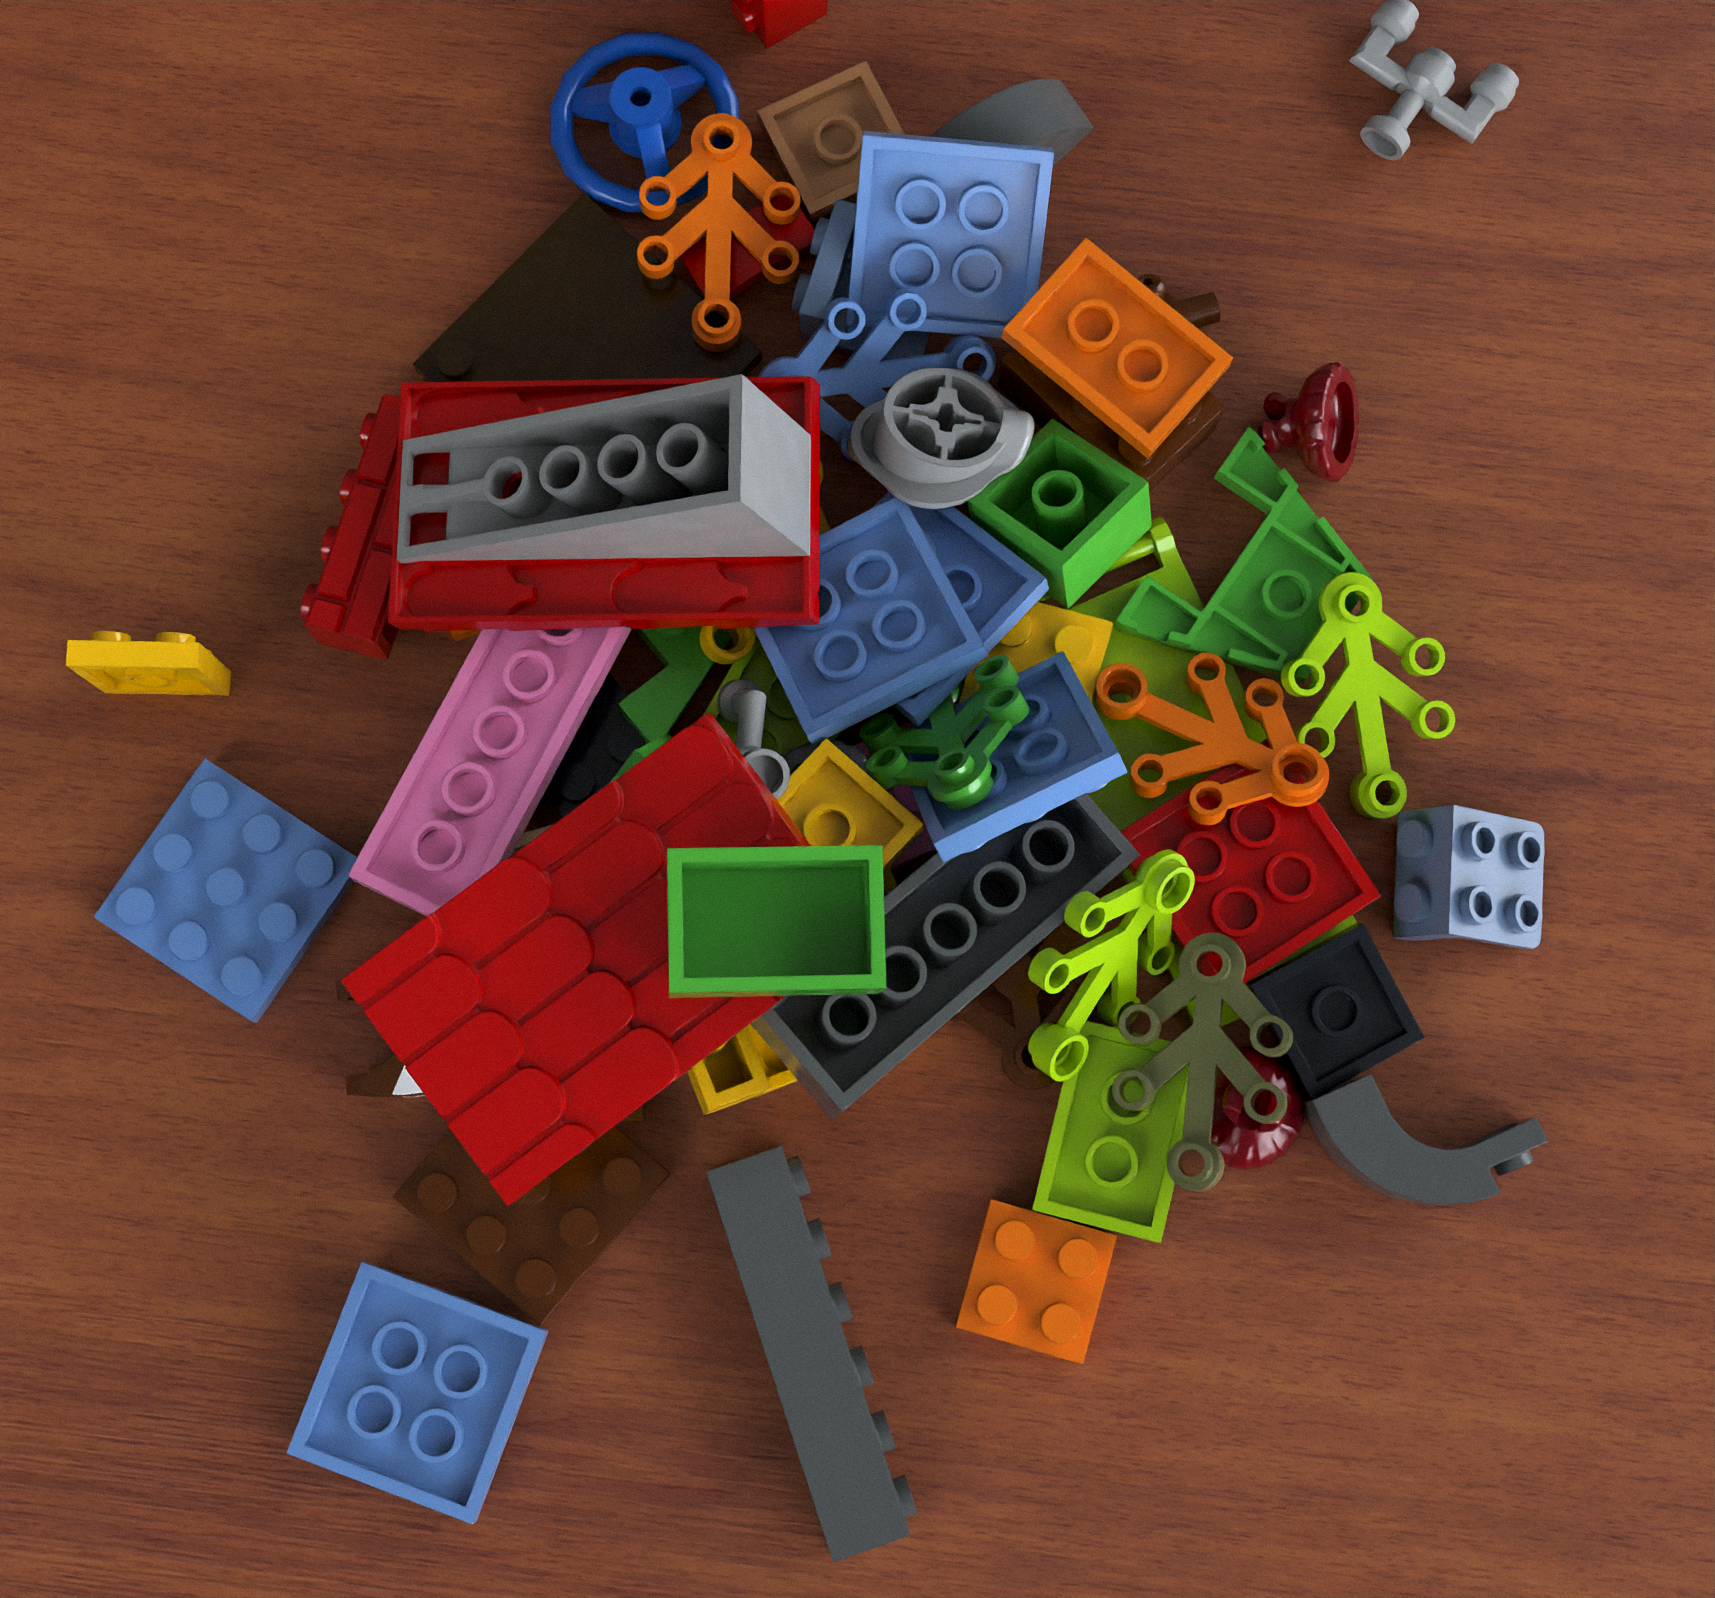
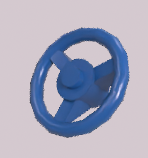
M662 32L622 33L590 47L563 74L549 107L550 144L565 175L591 199L626 212H642L639 203V189H630L609 182L585 162L574 139L573 116L609 123L611 137L618 148L630 156L642 159L646 179L653 176L665 177L670 172L666 152L674 146L681 132V115L678 109L681 104L706 86L716 105V114H730L740 119L739 99L724 68L696 44ZM659 55L684 64L660 71L636 67L624 71L612 82L583 88L601 68L628 56ZM716 135L712 145L717 149H726L733 142L728 136ZM708 174L676 199V207L702 196L708 190ZM658 190L649 193L646 199L652 205L660 206L669 200V196L665 192Z

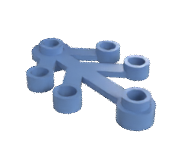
M900 289L889 296L885 307L886 312L843 367L819 370L841 339L855 338L862 332L865 326V314L862 308L853 300L845 297L837 298L828 304L824 312V321L796 357L783 356L772 360L762 369L759 377L811 376L820 384V429L837 441L840 451L848 460L852 461L848 455L847 441L850 437L854 421L849 422L821 397L847 393L866 408L886 398L887 392L882 388L892 387L896 381L906 374L925 368H955L963 370L965 358L972 353H979L982 357L981 366L973 373L988 381L996 367V356L993 348L980 336L957 335L947 343L942 353L881 361L904 331L917 329L923 324L927 316V306L924 300L910 289ZM906 299L914 300L916 304L914 315L910 319L899 320L896 315L898 305ZM843 308L853 309L855 314L853 323L845 329L836 328L834 318L837 312Z

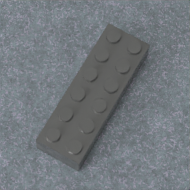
M1087 793L1048 811L1036 821L1024 823L987 841L983 846L972 852L962 853L944 863L937 852L884 897L885 990L879 994L786 996L750 1024L829 1118L833 1120L1065 921V909L1076 894L1082 891H1089L1095 895L1137 859L1140 854Z

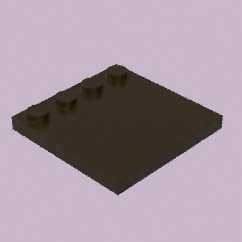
M583 193L413 363L416 372L427 382L724 378L740 374L746 377L762 361V351L742 333H740L738 341L731 348L722 352L708 351L698 345L692 334V313L696 305L703 301V299L672 271L661 279H652L645 276L640 271L637 262V249L640 242ZM650 251L644 257L651 265L663 264ZM717 311L711 312L705 317L706 323L714 328L723 327L728 322Z

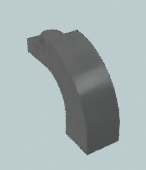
M1037 79L1009 87L980 101L944 124L929 137L1052 147L1054 150V166L1094 127L1061 80Z
M1372 1074L1359 1077L1303 1103L1304 1113L1317 1139L1328 1155L1343 1171L1368 1189L1385 1197L1419 1205L1463 1204L1500 1194L1501 1192L1489 1168L1494 1167L1497 1176L1517 1170L1534 1161L1530 1152L1531 1149L1548 1142L1537 1117L1517 1120L1452 1150L1427 1146L1410 1137L1399 1127L1390 1114Z

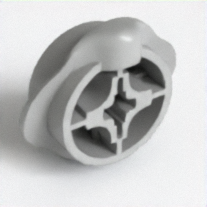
M925 368L913 371L900 378L890 388L886 398L869 405L857 416L852 426L847 449L849 458L853 462L859 463L899 500L920 508L941 509L967 503V500L979 494L998 476L1017 467L1027 454L1035 427L1033 417L1028 412L1020 411L1011 401L1003 397L980 376L955 368Z

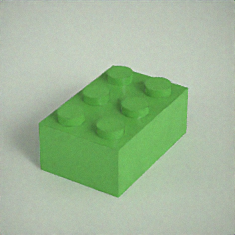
M883 845L667 848L669 998L879 994L885 990Z

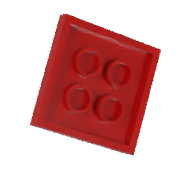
M1268 739L1259 743L1270 748ZM1234 763L1221 767L1199 782L1215 781L1221 785L1256 772ZM1291 771L1284 775V778L1291 783H1305L1299 772ZM1194 784L1120 831L1140 854L1137 859L1127 866L1133 876H1135L1137 868L1145 859L1159 851L1173 850L1185 858L1188 867L1194 873L1195 883L1187 902L1178 911L1172 913L1171 934L1182 951L1190 940L1204 933H1220L1231 938L1239 945L1245 956L1246 970L1242 980L1244 983L1249 982L1381 897L1318 800L1307 806L1292 807L1280 803L1273 797L1227 809L1225 817L1219 823L1202 825L1194 821L1188 811L1189 796L1192 788L1196 785ZM1203 796L1197 800L1199 806L1207 810H1213L1220 805L1211 796ZM1212 953L1206 955L1200 964L1202 974L1208 977L1218 974L1222 968V959L1219 954Z

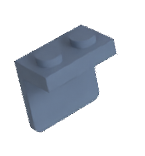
M836 199L830 220L820 217L816 225L810 254L817 255L815 266L811 276L803 273L800 275L792 301V310L799 312L800 335L803 340L808 341L822 324L825 309L831 301L841 297L848 298L856 204ZM847 308L839 310L835 315L834 324L836 328L845 329L850 326L846 325ZM864 327L862 332L855 338L841 339L834 349L853 354L873 327ZM904 331L881 361L924 355L931 332Z
M1458 805L1398 812L1392 938L1407 941L1462 938L1519 949L1538 947L1541 941L1543 917L1545 835L1542 826L1536 822Z

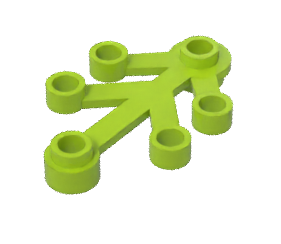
M1349 572L1333 577L1323 587L1319 597V611L1323 622L1299 657L1289 661L1284 666L1281 672V683L1285 691L1295 697L1316 694L1321 690L1325 682L1323 665L1341 641L1343 642L1346 666L1308 722L1298 725L1293 733L1298 743L1305 744L1307 732L1310 729H1315L1321 736V745L1317 751L1325 758L1333 751L1335 746L1334 730L1353 704L1363 771L1353 779L1350 785V801L1353 808L1360 815L1367 818L1384 819L1396 815L1403 808L1406 802L1407 789L1402 777L1397 772L1391 770L1380 699L1410 721L1413 731L1423 739H1440L1449 735L1455 725V714L1447 703L1438 700H1425L1374 661L1370 637L1400 656L1404 670L1415 677L1430 676L1439 672L1445 662V651L1437 640L1429 637L1416 638L1382 612V596L1377 585L1363 574ZM1350 592L1356 594L1361 602V609L1356 616L1351 615L1345 607V599ZM1420 646L1425 647L1430 654V662L1425 669L1421 668L1415 660L1416 650ZM1301 665L1305 666L1311 674V682L1306 689L1300 688L1294 678L1296 669ZM1431 708L1436 710L1440 716V725L1434 732L1425 723V716ZM1382 781L1386 782L1391 789L1390 800L1385 805L1380 804L1375 795L1376 788Z
M1169 849L1157 852L1139 865L1134 881L1101 898H1098L1089 891H1082L1076 894L1065 909L1064 920L1069 927L1084 937L1097 935L1108 921L1125 913L1126 915L1118 927L1065 955L1054 948H1045L1032 960L1028 971L1029 979L1049 994H1056L1062 991L1071 980L1090 970L1057 1024L1052 1022L1042 1024L1034 1031L1029 1040L1028 1051L1032 1055L1033 1064L1053 1080L1062 1082L1070 1079L1085 1063L1089 1045L1088 1040L1079 1031L1097 1003L1099 1018L1112 1027L1119 1028L1118 1023L1121 1013L1131 1005L1141 1004L1140 999L1136 996L1137 966L1155 976L1163 973L1173 961L1175 946L1171 942L1172 913L1178 911L1187 902L1195 883L1194 873L1188 867L1182 855ZM1147 925V932L1140 937L1141 933ZM1110 982H1111V988H1109V989L1105 992V990L1107 989L1108 985H1109ZM1138 1014L1132 1018L1130 1025L1135 1021Z

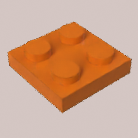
M990 1199L955 1327L1083 1365L1117 1235Z

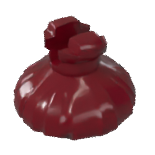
M1339 362L1325 364L1306 378L1297 398L1287 399L1280 393H1270L1264 400L1263 409L1269 419L1278 420V422L1263 420V426H1259L1257 432L1265 442L1263 449L1266 452L1277 453L1281 452L1285 446L1296 447L1304 466L1311 473L1329 482H1338L1349 471L1350 466L1353 464L1354 448L1357 446L1359 435L1357 427L1359 424L1358 399L1353 377L1349 369L1343 367Z
M1242 1046L1238 1049L1266 1082L1279 1087L1287 1098L1286 1113L1279 1121L1272 1124H1263L1255 1121L1245 1111L1244 1097L1217 1066L1211 1143L1221 1151L1224 1164L1228 1167L1246 1170L1252 1167H1264L1272 1164L1277 1157L1284 1156L1295 1139L1300 1135L1304 1122L1303 1091L1299 1088L1298 1080L1291 1068L1286 1067L1280 1057H1267L1258 1052L1254 1047ZM1263 1091L1256 1096L1254 1107L1257 1113L1266 1116L1274 1112L1277 1107V1098L1273 1092Z

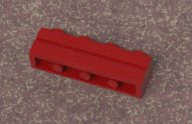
M386 393L381 397L377 412H369L363 420L360 430V446L364 450L357 470L350 468L343 478L340 500L342 505L345 506L338 526H329L323 536L321 559L325 564L318 584L310 583L301 602V617L305 620L304 626L317 642L346 651L353 650L358 654L383 660L389 659L399 629L388 623L400 397Z

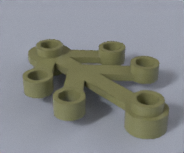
M1204 933L1190 940L1180 955V975L1145 1005L1134 1004L1127 1007L1121 1013L1118 1023L1120 1033L1126 1040L1135 1045L1146 1046L1157 1040L1162 1030V1023L1195 999L1193 1025L1138 1071L1126 1070L1120 1073L1115 1078L1112 1086L1113 1097L1121 1107L1131 1111H1142L1152 1104L1156 1091L1189 1065L1183 1138L1170 1150L1167 1158V1168L1170 1177L1178 1186L1195 1192H1203L1213 1188L1221 1180L1224 1173L1223 1155L1219 1148L1211 1143L1217 1066L1244 1097L1245 1111L1253 1120L1263 1124H1272L1279 1121L1287 1110V1098L1284 1092L1274 1084L1266 1082L1222 1030L1223 1000L1250 1028L1252 1046L1267 1057L1284 1055L1293 1043V1032L1284 1020L1271 1015L1242 981L1246 970L1245 956L1235 941L1220 933ZM1208 954H1219L1222 959V968L1219 973L1210 977L1204 976L1200 970L1202 959ZM1146 1013L1151 1020L1150 1030L1144 1036L1135 1037L1130 1031V1022L1137 1014ZM1270 1024L1279 1025L1283 1031V1039L1275 1048H1265L1260 1042L1261 1031ZM1138 1078L1144 1084V1095L1139 1101L1129 1103L1124 1097V1087L1131 1079ZM1271 1091L1277 1098V1107L1273 1113L1262 1116L1257 1113L1254 1107V1100L1260 1092ZM1191 1151H1198L1204 1158V1168L1196 1176H1188L1182 1168L1184 1156Z

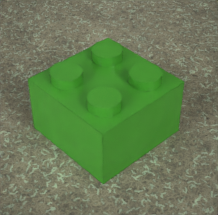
M1051 419L1032 438L1025 458L1017 467L998 476L979 494L967 500L970 519L1045 576L1049 586L1046 594L1067 609L1152 527L1148 481L1054 419Z

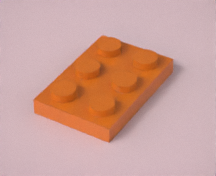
M1087 238L1080 243L1004 327L1002 332V339L1147 459L1230 367L1233 360L1230 354Z

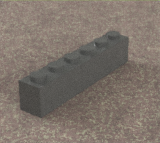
M779 1146L706 1171L832 1561L836 1562L910 1536L906 1518L916 1515L918 1512L905 1474L892 1478L884 1452L896 1449L884 1410L874 1413L870 1412L863 1387L875 1383L862 1345L852 1349L849 1348L842 1323L853 1320L852 1313L841 1281L828 1285L820 1260L832 1256L820 1218L807 1221L800 1196L811 1193L799 1155L787 1159L783 1147Z

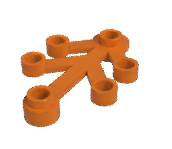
M717 113L703 118L695 126L691 135L692 153L665 177L653 176L646 179L639 189V203L642 212L647 217L655 220L669 217L676 208V199L707 174L708 196L663 236H649L639 244L637 249V262L640 271L649 278L661 279L671 273L675 260L706 233L705 299L699 302L693 310L692 334L698 345L712 352L728 350L738 341L741 333L740 311L729 300L731 234L761 263L764 276L773 283L785 284L790 282L796 276L799 266V254L796 248L786 241H775L732 197L733 175L763 202V212L766 218L774 224L786 225L793 222L799 214L801 201L799 191L794 185L783 181L776 182L750 155L752 137L748 127L733 115ZM716 135H725L733 143L726 149H717L710 141ZM653 191L665 192L669 196V200L663 205H652L646 199L649 193ZM776 196H785L791 200L793 206L786 211H779L773 208L770 202ZM658 249L663 251L668 258L661 265H651L645 260V255L651 250ZM778 254L785 255L792 264L786 270H776L769 264L770 258ZM719 311L727 316L728 322L723 327L714 328L706 323L705 317L711 312Z
M1203 652L1195 655L1189 661L1186 676L1189 689L1195 694L1202 696L1211 721L1147 693L1146 677L1141 670L1133 665L1126 663L1113 664L1106 667L1099 674L1096 682L1095 700L1097 707L1104 715L1115 720H1128L1132 717H1137L1197 745L1162 756L1148 753L1137 757L1131 766L1130 785L1136 794L1145 798H1154L1164 793L1170 781L1234 763L1256 773L1221 785L1215 781H1202L1196 784L1190 792L1188 811L1192 819L1202 825L1217 824L1225 817L1227 809L1273 797L1287 806L1302 807L1316 802L1324 794L1329 781L1328 765L1316 749L1307 744L1297 742L1283 708L1284 691L1276 681L1268 678L1253 681L1247 687L1244 699L1246 714L1251 719L1262 722L1270 748L1247 738L1225 683V663L1216 654ZM1202 668H1208L1213 670L1217 677L1212 680H1202L1195 672ZM1116 692H1123L1128 694L1132 700L1127 703H1118L1112 701L1109 697ZM1259 694H1266L1272 697L1275 703L1271 706L1263 707L1255 703L1253 697ZM1153 769L1161 775V778L1156 782L1149 783L1142 780L1138 774L1142 770ZM1291 771L1299 772L1304 775L1307 781L1304 784H1294L1287 781L1284 775ZM1203 796H1211L1220 805L1213 810H1207L1200 807L1197 800Z

